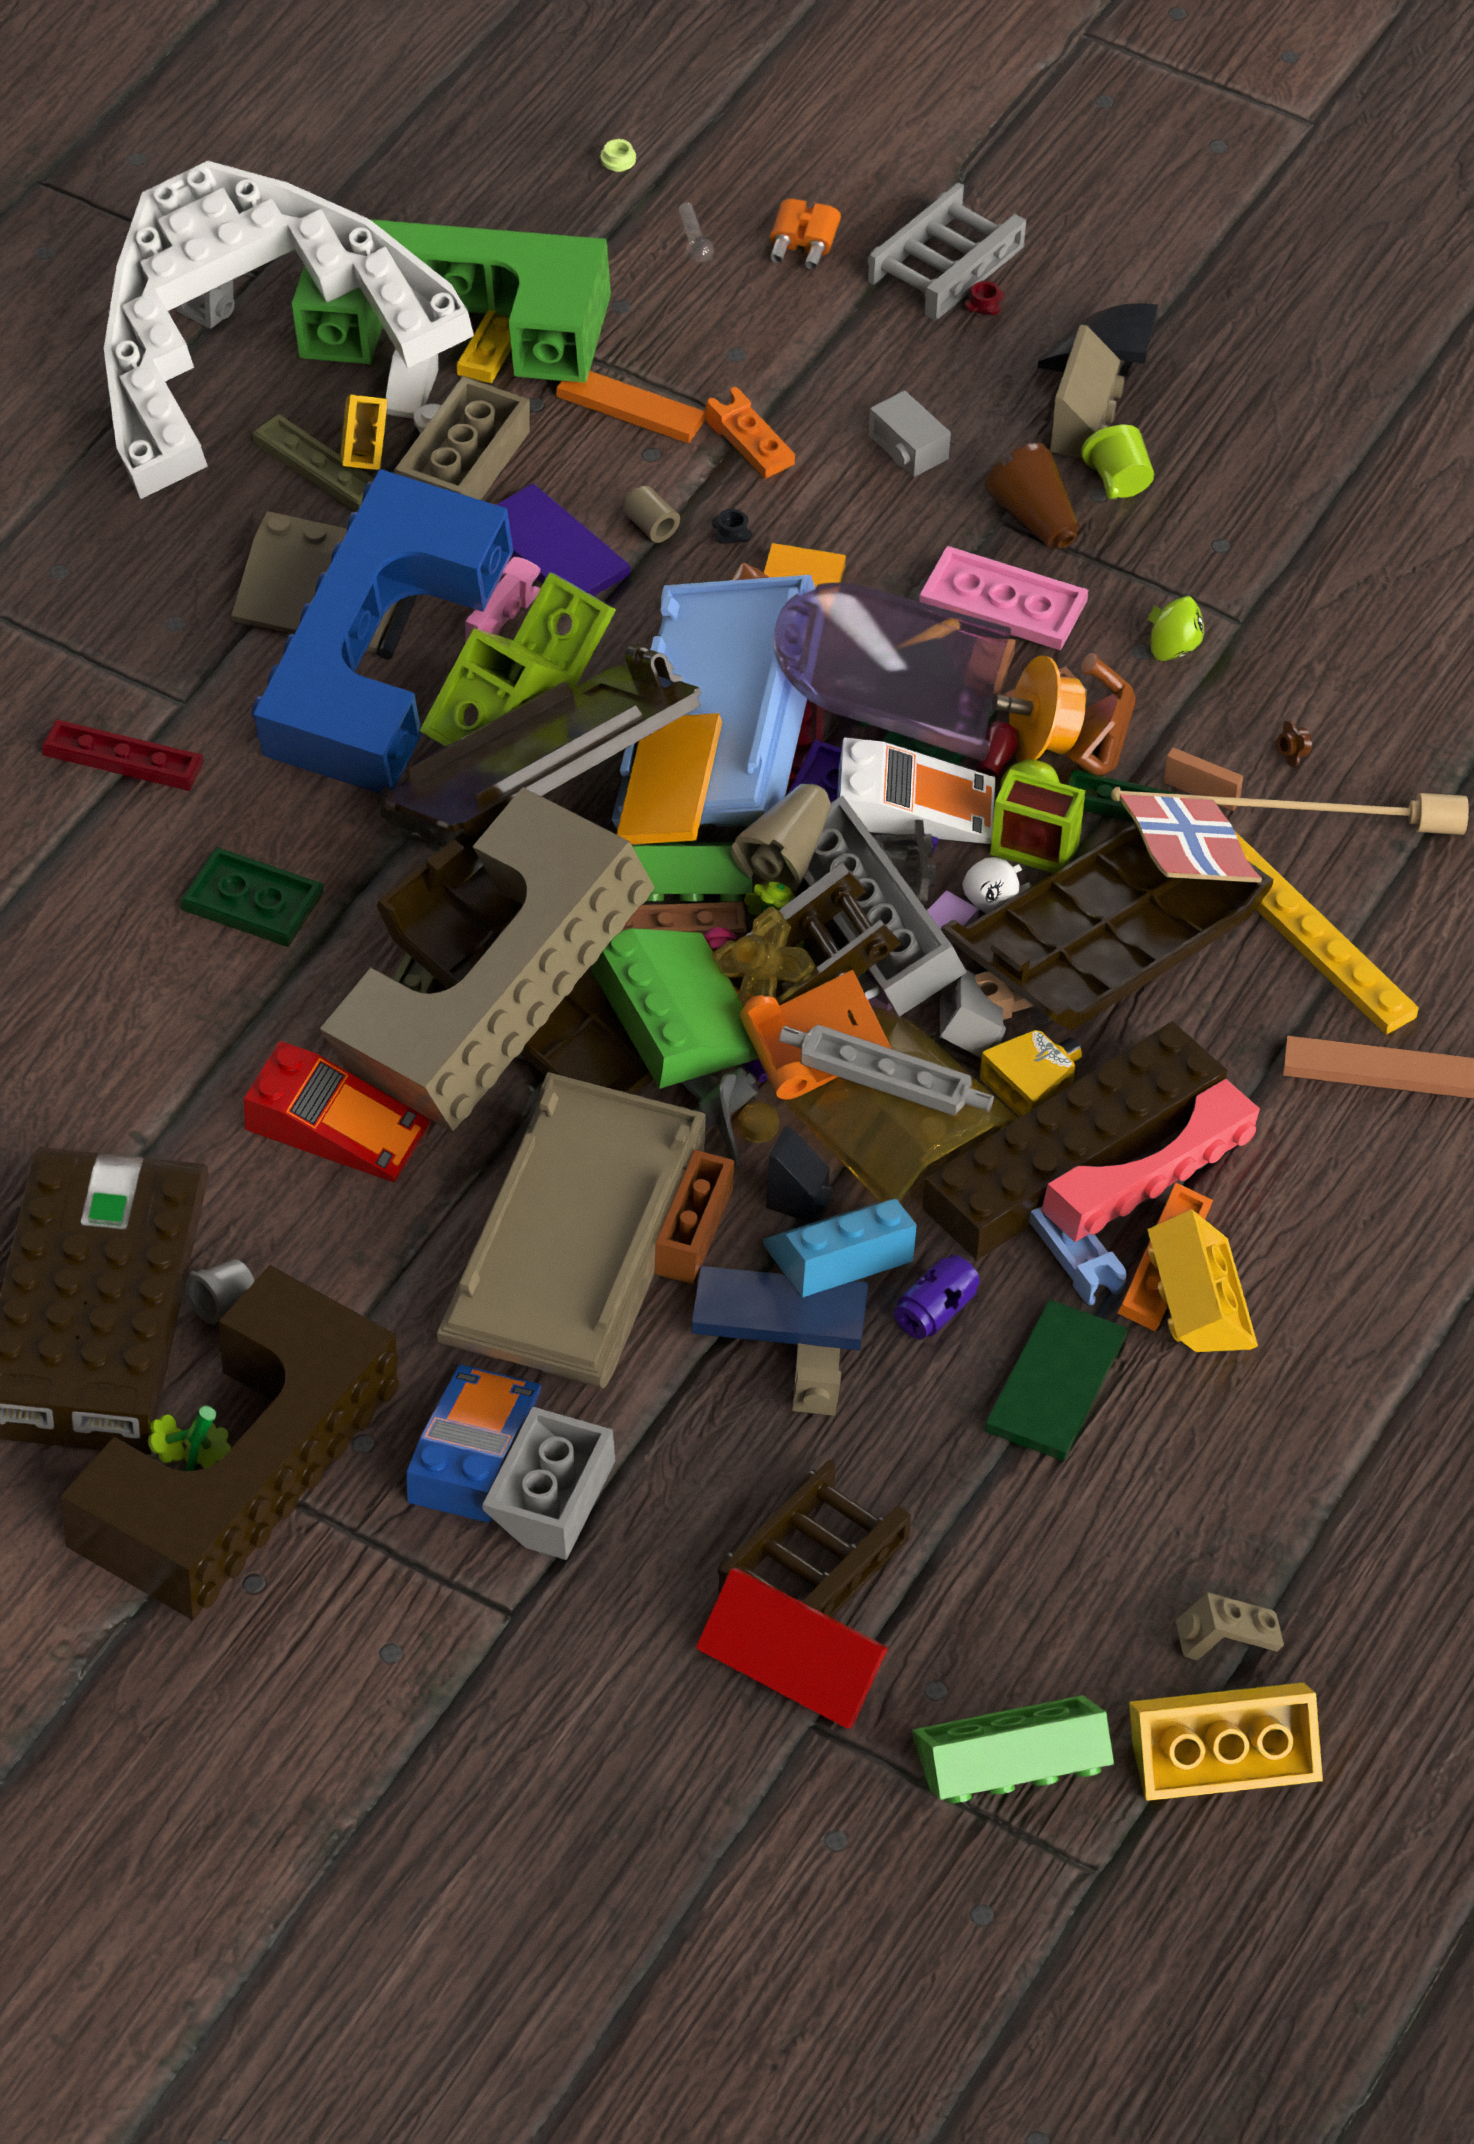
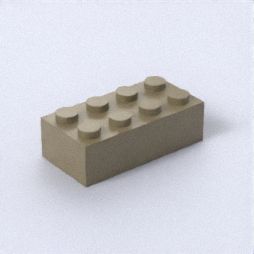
M463 376L397 465L395 474L481 500L530 432V399Z

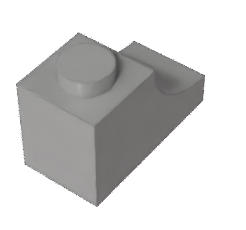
M966 970L967 973L948 984L940 996V1037L982 1058V1052L989 1049L990 1046H997L1004 1036L1006 1027L1003 1025V1008L994 1004L982 992L975 980V975Z

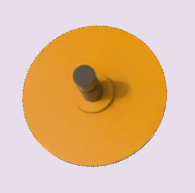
M1037 656L1030 661L1019 678L1013 697L995 694L991 701L992 709L1010 713L1009 724L1019 732L1018 740L1020 746L1013 754L1019 762L1025 759L1037 760L1045 750L1058 754L1067 753L1077 741L1084 721L1086 700L1081 681L1077 678L1060 677L1055 661L1048 656Z

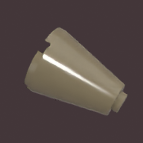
M800 784L737 835L735 843L731 847V854L739 869L749 878L756 874L765 880L762 885L770 882H779L789 887L792 893L796 891L798 886L803 883L831 809V803L826 791L815 784Z

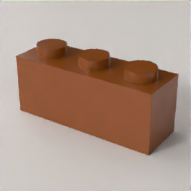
M694 1150L655 1243L654 1274L695 1285L700 1268L704 1263L733 1192L734 1160Z

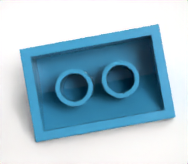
M892 1199L866 1205L764 1238L763 1246L803 1298L913 1262L917 1225L899 1201Z

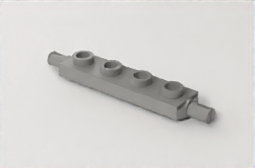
M818 1024L808 1033L785 1025L780 1034L779 1042L802 1049L801 1064L954 1116L966 1104L989 1112L994 1100V1095L971 1089L970 1075Z

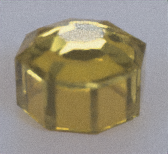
M763 1101L747 1104L739 1113L738 1125L742 1137L754 1143L771 1141L779 1131V1117L776 1108Z

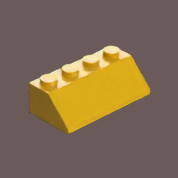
M1305 1683L1129 1702L1133 1750L1146 1801L1323 1781L1316 1693Z

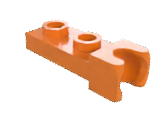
M737 387L730 389L732 398L728 405L721 404L715 398L708 399L705 407L706 422L719 436L723 434L764 479L795 464L796 454L751 408V401Z

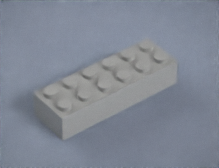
M842 795L833 801L803 882L809 888L842 862L860 880L867 892L856 899L857 903L872 925L881 919L902 943L890 952L886 958L878 961L866 970L875 984L879 985L881 992L900 1017L967 972L951 943ZM843 910L830 919L847 944L859 936Z

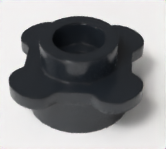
M738 509L722 511L712 519V526L717 530L715 540L720 544L749 541L752 538V531L747 528L749 518Z

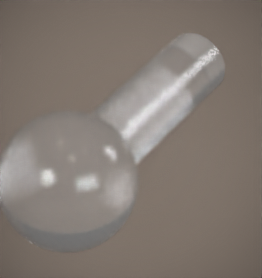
M684 203L678 209L689 239L686 246V255L691 261L698 263L707 262L714 255V246L708 238L702 236L692 204Z

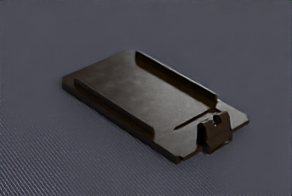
M630 645L624 654L626 663L620 666H613L572 690L563 681L407 768L409 781L386 793L387 797L383 798L384 804L388 810L393 812L401 811L437 825L438 829L447 833L450 831L457 832L462 829L464 836L470 837L491 825L522 787L542 796L701 706L698 696L701 695L700 688L683 682L680 675L672 673L671 670L674 667L663 653L648 650L637 645Z

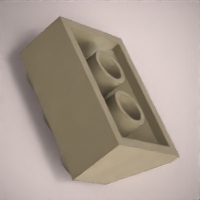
M1085 325L1079 326L1055 398L1050 449L1053 453L1083 458L1081 449L1085 441L1095 432L1109 427L1105 425L1106 422H1113L1117 401L1113 399L1114 397H1121L1125 379L1124 376H1119L1120 359Z

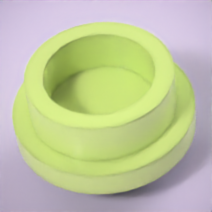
M614 139L605 144L604 149L601 151L600 160L607 169L621 172L630 169L635 164L636 153L629 142L622 139Z

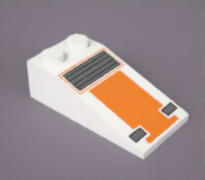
M853 738L843 739L839 763L837 799L842 795L869 832L905 836L917 834L936 836L938 839L991 844L995 777L886 742Z

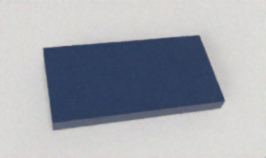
M701 1266L691 1333L861 1350L868 1283L852 1281L802 1298L785 1274Z

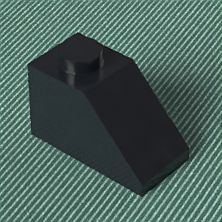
M786 1126L783 1128L769 1155L766 1208L813 1223L819 1210H826L833 1195V1187L829 1186L830 1168L792 1128Z

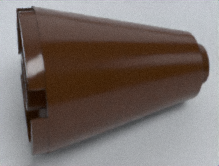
M1042 443L1029 444L1010 453L1014 458L1005 466L1000 461L988 474L985 487L989 495L1049 548L1058 547L1062 549L1069 546L1077 538L1076 533L1079 530V524L1052 452Z

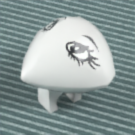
M996 857L985 858L974 864L966 873L962 882L965 896L975 907L986 914L1027 890L1031 885L1028 882L1019 886V880L1016 875L1017 872L1022 870L1019 864L1012 867L1006 860Z

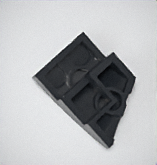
M1131 303L1106 308L1092 314L1040 357L1037 368L1064 372L1080 325L1088 326L1120 360L1145 364L1157 317L1158 305Z

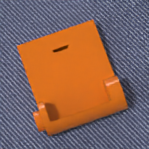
M853 970L780 1006L774 997H765L763 995L752 997L744 1004L739 1014L740 1020L777 1097L783 1100L799 1097L839 1077L801 1064L802 1049L779 1042L781 1031L785 1025L808 1033L818 1024L892 1049Z

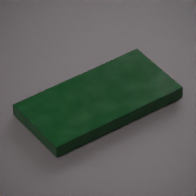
M1049 1299L986 1422L985 1432L1065 1461L1127 1337L1128 1328Z

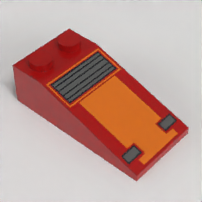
M279 1041L244 1097L245 1130L394 1183L430 1125L429 1118L317 1053Z

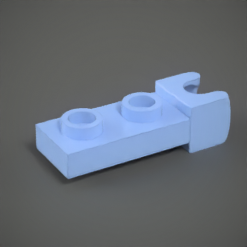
M1042 1207L1031 1211L1030 1224L1072 1280H1074V1289L1087 1305L1095 1304L1096 1297L1093 1294L1098 1285L1106 1286L1116 1295L1123 1291L1126 1283V1270L1112 1251L1108 1253L1095 1234H1088L1074 1242L1041 1212Z

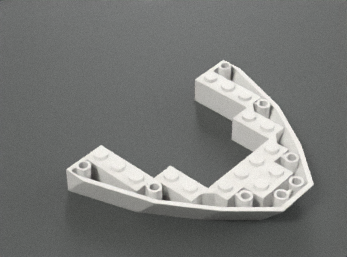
M206 161L142 192L116 267L104 344L116 448L140 499L207 467L201 445L165 381L194 368L186 342L168 313L169 310L295 249L326 303L360 287L406 367L410 368L474 336L468 311L453 286L370 219L287 182Z

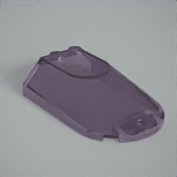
M850 583L820 584L813 591L802 595L796 594L785 604L774 627V652L777 662L788 681L808 700L836 714L985 761L991 744L990 741L985 740L991 701L1001 661L1010 637V627Z

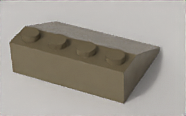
M267 511L254 537L231 615L232 621L295 634L300 624L301 611L306 603H311L316 593L317 580L322 572H327L331 564L333 549L337 542L343 541L347 529ZM399 601L395 602L384 614L366 651L378 653Z

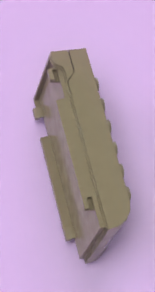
M548 1072L539 1093L535 1113L529 1124L531 1127L527 1128L438 1329V1342L445 1346L604 1389L614 1373L653 1279L655 1243L694 1150L704 1152L706 1114Z

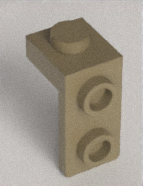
M798 1343L792 1411L835 1416L841 1382V1371H839L840 1348Z
M1209 1592L1204 1594L1176 1619L1183 1656L1186 1658L1199 1660L1224 1637L1276 1652L1284 1646L1277 1614L1273 1610Z

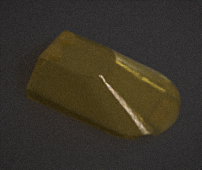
M872 1007L892 1050L970 1075L971 1089L992 1095L915 1023L903 1016L899 1017L897 1013ZM842 1077L835 1078L799 1097L784 1100L796 1116L880 1202L897 1199L900 1204L904 1195L927 1165L990 1128L997 1126L1003 1129L1018 1119L995 1096L989 1112L966 1104L954 1116Z

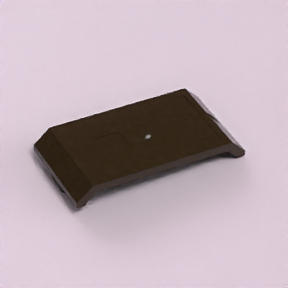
M1134 822L1129 828L966 927L957 920H952L943 925L941 931L950 942L1056 1023L1074 1030L1247 921L1272 888L1274 879L1252 863L1250 865L1262 877L1261 883L1166 877L1151 859L1139 828Z
M490 825L470 837L464 836L463 832L460 833L378 900L377 908L392 940L447 989L458 984L470 972L523 907L522 904L498 891L473 848L474 844ZM591 965L574 985L570 994L565 996L549 1015L546 1023L539 1027L525 1044L520 1054L545 1077L549 1072L636 1095L654 1078L592 973Z

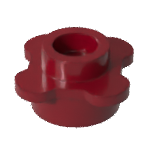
M990 281L975 283L969 290L971 297L965 303L966 309L980 314L996 315L1000 313L1001 307L999 303L1004 300V292L995 283Z

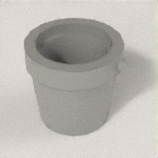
M232 1259L207 1270L191 1271L185 1283L186 1294L195 1313L206 1323L214 1325L219 1322L254 1283V1279L244 1263Z

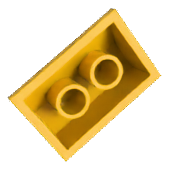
M1192 1209L1149 1228L1148 1233L1152 1245L1148 1247V1253L1152 1263L1160 1273L1162 1281L1158 1283V1289L1163 1301L1169 1306L1171 1318L1168 1319V1326L1177 1342L1182 1341L1195 1352L1251 1350L1258 1347L1228 1238Z

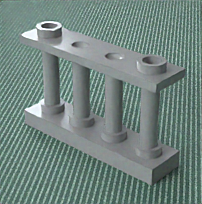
M959 182L947 192L941 193L934 203L884 244L874 248L868 258L869 283L874 285L890 273L924 292L926 298L925 315L935 321L963 299L975 283L984 281L1024 247L1026 220L1014 214L1003 224L996 225L962 206L964 185ZM956 218L988 237L982 242L974 243L947 228L946 225ZM934 236L966 255L960 260L953 262L923 244ZM913 255L940 270L943 274L937 279L930 280L901 262L908 256Z

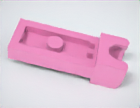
M513 557L510 560L484 612L475 609L465 621V643L473 628L499 635L502 626L509 618H515L521 607L525 609L529 607L540 591L539 587L532 586L541 570L536 564L520 557Z

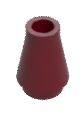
M993 722L990 727L983 731L977 772L995 777V781L998 779L1000 772L1020 746L1018 740L1019 732L1016 728L1005 722Z

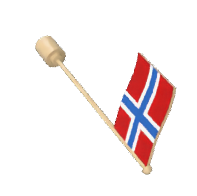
M1120 787L1114 788L1111 792L1112 799L1118 803L1120 800L1137 824L1148 853L1158 869L1166 877L1261 883L1262 877L1246 859L1232 825L1217 805L1408 816V822L1415 825L1416 832L1457 835L1465 834L1469 814L1467 796L1418 793L1416 801H1410L1409 808L1132 792L1120 791Z

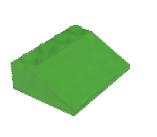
M637 928L624 930L610 941L599 955L598 960L592 965V973L659 1089L759 1059L739 1017L744 1003L702 933Z

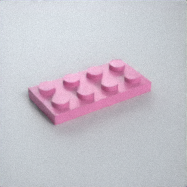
M947 546L920 593L919 606L947 615L955 614L959 619L1061 650L1088 600L1089 590Z

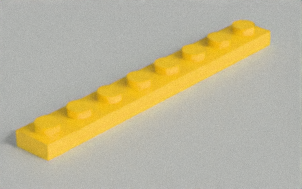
M1235 832L1246 859L1274 879L1272 888L1256 910L1385 1035L1417 1018L1419 1007Z

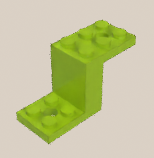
M549 572L514 640L473 628L419 731L446 747L520 706L523 700L529 701L563 681L567 683L571 690L574 689L616 609L560 576ZM564 615H569L572 620V627L567 634L560 635L557 628L558 622ZM475 705L478 709V719L473 725L467 726L464 721V713L468 707Z

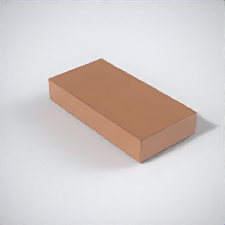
M1172 748L1167 755L1163 783L1193 795L1240 798L1243 782L1242 775L1176 748ZM1220 805L1232 811L1237 807L1234 805Z

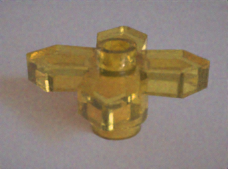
M772 906L754 919L752 935L741 937L737 941L728 940L712 954L713 960L724 975L728 977H744L738 994V999L743 1007L750 998L758 995L774 997L776 999L777 980L796 984L817 968L807 951L801 947H785L791 926L783 914Z

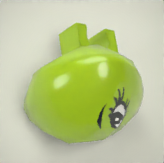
M1191 596L1174 600L1168 603L1163 610L1157 606L1153 607L1147 620L1154 624L1150 635V646L1157 661L1182 657L1197 648L1203 641L1204 623L1202 614Z

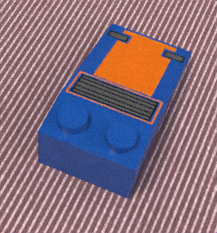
M459 1364L419 1439L408 1467L407 1502L491 1523L492 1518L483 1511L482 1505L532 1406L535 1407L541 1391V1384Z

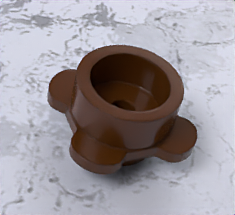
M1289 720L1283 723V732L1276 740V748L1282 756L1287 758L1288 764L1291 767L1298 766L1300 758L1307 757L1310 754L1312 739L1306 728L1296 727L1295 723Z

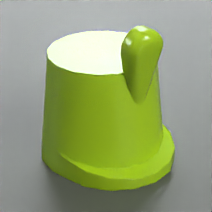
M1132 425L1106 427L1092 434L1083 444L1081 455L1085 464L1097 470L1102 478L1106 498L1116 499L1117 497L1126 498L1134 496L1145 490L1153 481L1154 471L1138 428Z

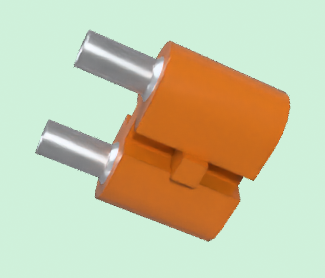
M785 199L782 201L770 235V240L774 244L770 257L771 260L775 263H781L786 249L796 251L798 246L805 247V253H808L805 266L809 269H816L821 255H826L830 252L841 219L840 212L836 208L824 204L815 203L813 208H808L806 201L797 199Z

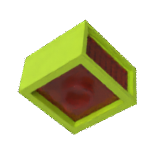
M1010 769L995 800L990 855L1051 873H1055L1071 863L1080 844L1085 790Z

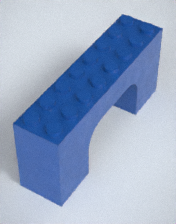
M379 469L374 481L368 482L364 489L362 504L358 512L351 514L347 524V533L343 541L337 542L331 556V564L327 572L320 574L316 583V593L311 603L304 605L300 615V624L295 634L291 633L288 636L284 646V655L279 665L275 664L272 667L268 677V686L263 696H258L253 704L252 718L255 720L256 736L260 741L263 756L387 796L386 793L396 788L422 736V732L419 731L421 726L415 694L360 676L355 671L384 614L400 599L412 595H430L484 612L514 552L507 508Z

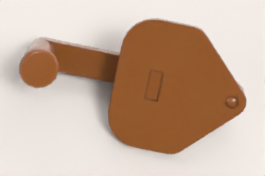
M1090 653L1082 661V672L1085 675L1091 674L1112 691V695L1085 709L1084 721L1078 739L1074 746L1063 755L1078 764L1087 773L1104 776L1118 765L1136 697L1132 686L1101 661L1097 654ZM1101 743L1098 757H1095L1092 751Z

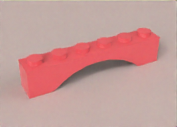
M1224 1079L1197 1095L1188 1125L1177 1139L1164 1149L1142 1160L1123 1165L1103 1167L1077 1166L1048 1183L1041 1212L1074 1242L1088 1234L1094 1235L1101 1231L1108 1222L1118 1216L1124 1217L1128 1215L1138 1204L1148 1198L1154 1199L1158 1197L1168 1186L1178 1180L1184 1181L1188 1179L1195 1170L1208 1162L1215 1163L1225 1152L1237 1145L1243 1146L1248 1143L1256 1132L1255 1124L1260 1108L1227 1079Z

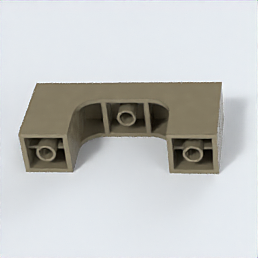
M524 787L521 788L473 846L498 891L522 904L523 907L470 972L458 984L445 991L425 994L413 991L370 968L320 1028L349 1073L451 1131H454L470 1115L477 1102L489 1088L494 1086L501 1073L522 1052L529 1039L539 1027L546 1023L553 1010L565 996L570 994L577 981L598 960L601 952L622 931L625 923L639 906L646 902L650 893L655 888L630 841Z

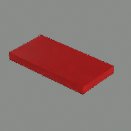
M733 1568L729 1572L696 1649L849 1729L853 1728L888 1647L738 1568Z

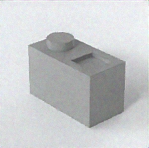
M906 391L870 408L868 435L892 456L897 465L902 466L913 477L949 459L951 432Z

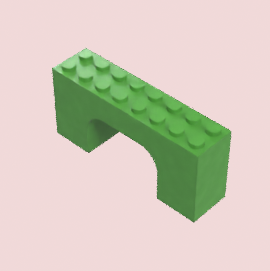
M371 220L448 281L468 312L487 313L488 310L496 311L497 315L510 318L509 329L514 377L587 382L611 296L607 239ZM304 266L292 301L299 358L371 364L383 326L360 287L326 303Z

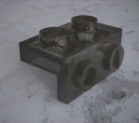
M923 819L915 820L914 834L874 835L876 842L921 904L927 903L929 887L936 886L935 863H928L927 858L932 857L933 852L932 834H925Z

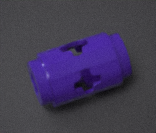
M950 1255L948 1258L939 1259L898 1299L897 1307L894 1309L897 1323L908 1335L919 1340L924 1339L926 1336L935 1335L975 1296L977 1287L980 1284L978 1273L961 1256Z

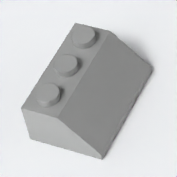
M532 1406L482 1505L483 1511L525 1548L567 1560L615 1463L613 1429Z

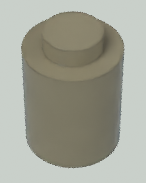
M650 486L635 488L626 496L623 507L624 514L653 542H662L675 533L680 524V515Z

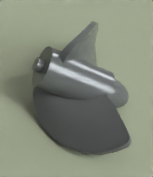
M738 1068L732 1074H725L722 1080L707 1074L682 1082L699 1099V1105L694 1111L706 1114L705 1128L713 1124L718 1126L735 1166L739 1167L740 1159L731 1125V1115L750 1099H757L760 1091L755 1083L757 1081L753 1074H748L742 1068Z

